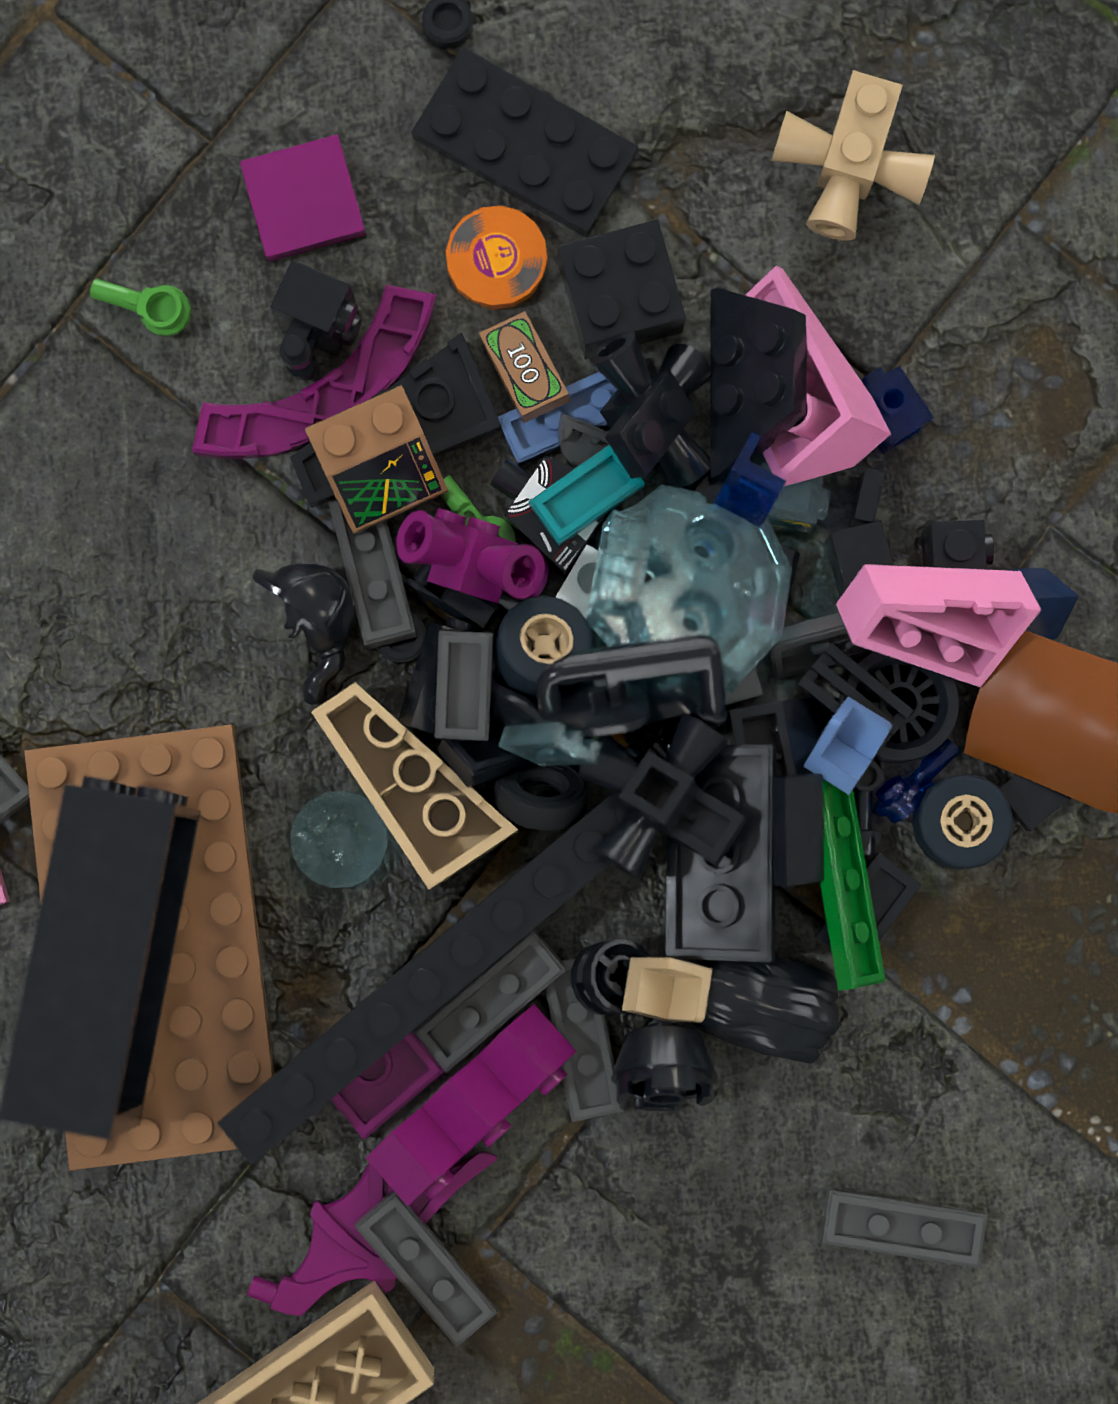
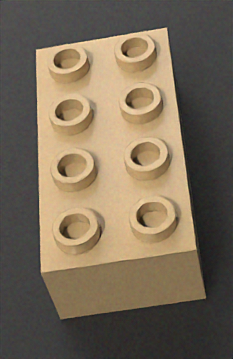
M374 1280L197 1404H406L434 1384V1367Z

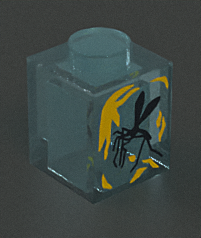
M762 463L757 473L750 523L810 533L815 527L817 519L825 520L828 512L830 489L822 488L824 475L782 486L777 484L769 465Z

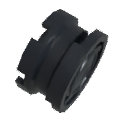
M628 939L601 941L586 946L576 956L571 969V985L576 999L585 1009L596 1015L629 1013L623 1011L622 1007L631 957L651 958L641 945ZM585 990H586V992H587V995L590 997V1000H589V999L587 998V996L584 994V991H585Z

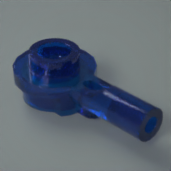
M946 739L942 745L929 753L921 761L920 766L908 778L903 779L898 775L885 782L876 792V796L879 798L874 805L876 813L881 817L886 816L891 823H897L915 812L920 807L927 789L934 785L932 779L959 754L957 746L949 739Z

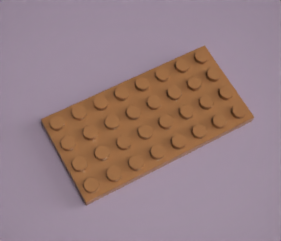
M231 724L25 750L40 902L42 900L65 783L81 786L83 776L115 781L137 789L138 786L161 789L188 797L186 807L201 811L140 1125L111 1140L65 1132L69 1171L237 1149L217 1123L273 1076L275 1072L235 726Z

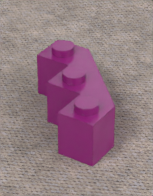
M535 1004L508 1025L478 1056L451 1077L421 1108L395 1128L366 1157L367 1161L407 1206L411 1205L424 1192L432 1200L455 1179L449 1170L482 1140L489 1148L512 1126L506 1120L509 1114L537 1089L545 1096L568 1075L561 1066L577 1051Z

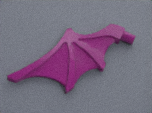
M481 1151L474 1154L470 1159L454 1165L449 1171L454 1175L455 1179L432 1200L424 1192L410 1206L426 1224L453 1194L469 1180L497 1160V1156ZM368 1163L364 1174L356 1186L343 1198L324 1205L320 1200L314 1201L310 1211L313 1219L312 1239L306 1257L298 1270L291 1277L283 1274L280 1284L254 1275L247 1296L270 1304V1309L278 1312L302 1316L326 1292L343 1282L354 1279L375 1280L384 1292H389L395 1287L397 1276L354 1227V1222L393 1190L370 1163Z

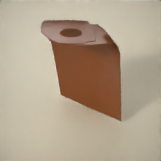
M1025 630L979 689L970 719L964 754L1024 777L1098 810L1118 813V663Z

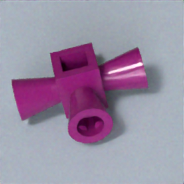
M440 508L437 509L435 517L419 510L411 513L403 521L397 535L396 546L398 555L406 563L431 564L428 582L497 604L502 590L523 601L528 598L538 597L546 585L549 572L546 558L534 546L517 545L515 542L498 537L500 529L498 525L470 517L467 526H465L467 517Z

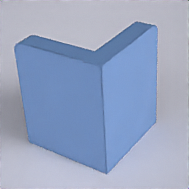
M847 697L828 723L804 767L813 773L823 774L824 780L849 795L892 729V724L852 698Z

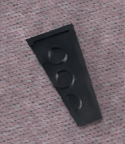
M462 332L450 340L447 346L428 360L427 358L410 369L409 374L387 390L383 389L372 397L374 398L402 385L434 458L502 430ZM310 442L292 455L290 459L310 507L313 508L335 499L336 496Z

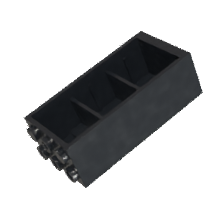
M83 776L81 786L65 783L0 1106V1120L105 1140H111L140 1125L201 813L200 810L186 807L188 797L144 786H138L137 789L115 781Z

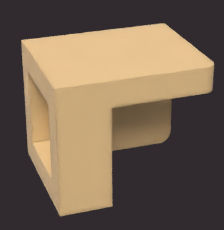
M631 957L622 1010L661 1021L703 1022L712 969L674 958Z

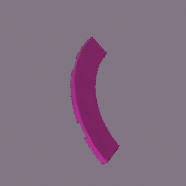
M386 284L376 315L365 335L358 343L359 346L338 368L336 367L320 380L300 390V393L274 402L266 401L245 405H222L203 402L192 453L197 456L219 459H251L275 456L302 449L310 443L305 428L371 399L381 390H387L400 379L419 350L430 325L437 301L436 294Z

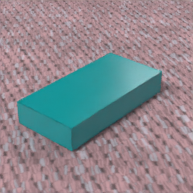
M608 445L528 501V504L560 547L641 490L645 483L641 477L630 478L610 445Z

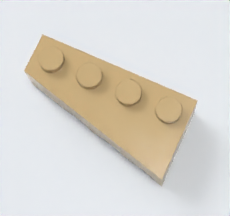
M356 682L311 711L429 890L435 889L519 832L515 826L494 809L472 787L467 788L453 770Z

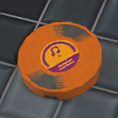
M501 205L482 207L463 217L451 232L445 251L448 275L458 293L467 300L469 299L473 303L480 304L481 307L492 310L513 308L529 299L542 282L548 264L545 238L536 223L520 210Z

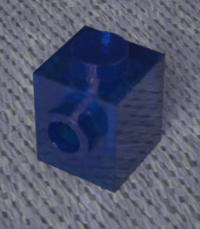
M900 365L885 374L882 368H878L861 379L873 397L891 432V435L877 446L883 455L925 429L934 418Z

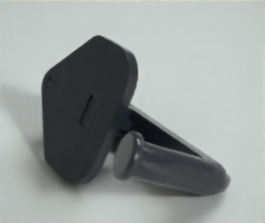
M698 634L570 652L544 669L537 681L536 695L540 717L545 721L588 736L632 731L644 726L650 719L645 678L698 671L701 705L697 707L695 714L703 722L722 724L727 720V713L725 711L726 692L720 647L712 637ZM575 683L561 692L560 685Z

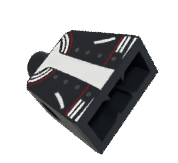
M545 456L534 472L529 474L507 459L501 465L490 484L513 500L504 514V520L527 545L537 548L546 558L548 565L566 580L587 544L590 545L614 509L559 547L533 512L528 501L575 468Z

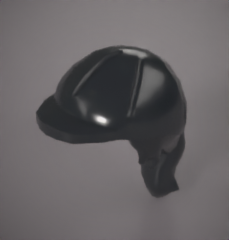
M294 563L281 567L275 573L256 569L252 575L253 580L285 601L287 620L284 628L293 630L289 638H295L303 630L309 646L318 652V657L321 658L319 664L304 681V701L309 705L325 701L327 699V686L329 682L344 668V648L346 647L344 642L349 637L355 621V602L349 585L336 571L319 563Z

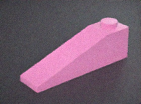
M775 266L745 296L792 308L806 315L807 415L789 431L780 433L775 439L774 444L763 452L777 484L787 486L854 467L890 436L891 432L867 388L785 271Z

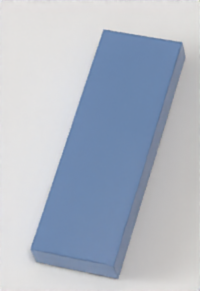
M597 372L566 386L570 402L535 419L523 423L517 409L499 416L498 420L503 435L517 465L522 466L560 449L557 435L560 414H565L600 429L609 427L600 411L617 389L600 372Z

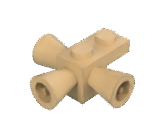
M853 70L833 135L786 111L771 161L823 166L817 186L825 189L806 222L807 227L813 232L836 240L849 241L855 239L859 199L866 200L873 182L882 185L917 205L920 204L932 170L935 155L883 150L903 86L902 84Z

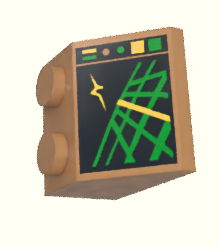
M402 385L305 428L353 535L448 492L426 437Z

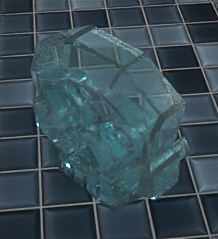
M661 484L635 506L620 512L613 510L602 526L586 618L589 625L598 634L595 639L598 642L594 645V649L698 634L708 635L720 647L725 691L732 693L783 636L792 568L766 513L744 505L706 503L707 499L700 492ZM695 546L706 548L709 552V557L703 558L699 556L695 551ZM647 571L653 577V580L644 583ZM690 618L694 620L698 625V631L687 629L683 619ZM698 671L687 672L699 677Z

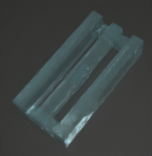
M559 723L505 727L498 747L540 766L595 764L602 743L594 739L583 740L584 735L577 731L565 732L566 726Z

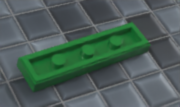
M823 779L824 881H820L837 987L838 991L883 983L885 982V974L854 792L852 790L848 795Z

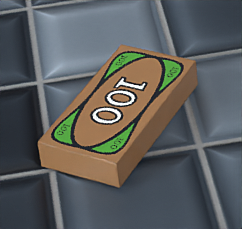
M525 311L479 333L481 342L523 423L570 402L569 393Z

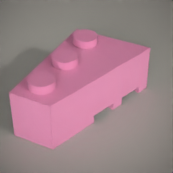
M864 564L836 603L853 644L980 688L1041 611L1021 571Z

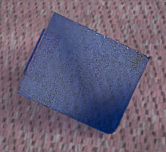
M751 432L714 504L761 528L782 491L786 480L749 461L761 436Z

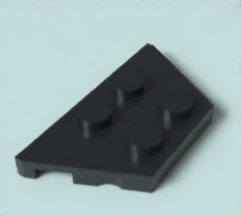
M716 287L710 289V478L724 483L736 476L733 468L750 453L758 456L774 444L775 439L780 433L789 431L807 415L806 315L792 308Z

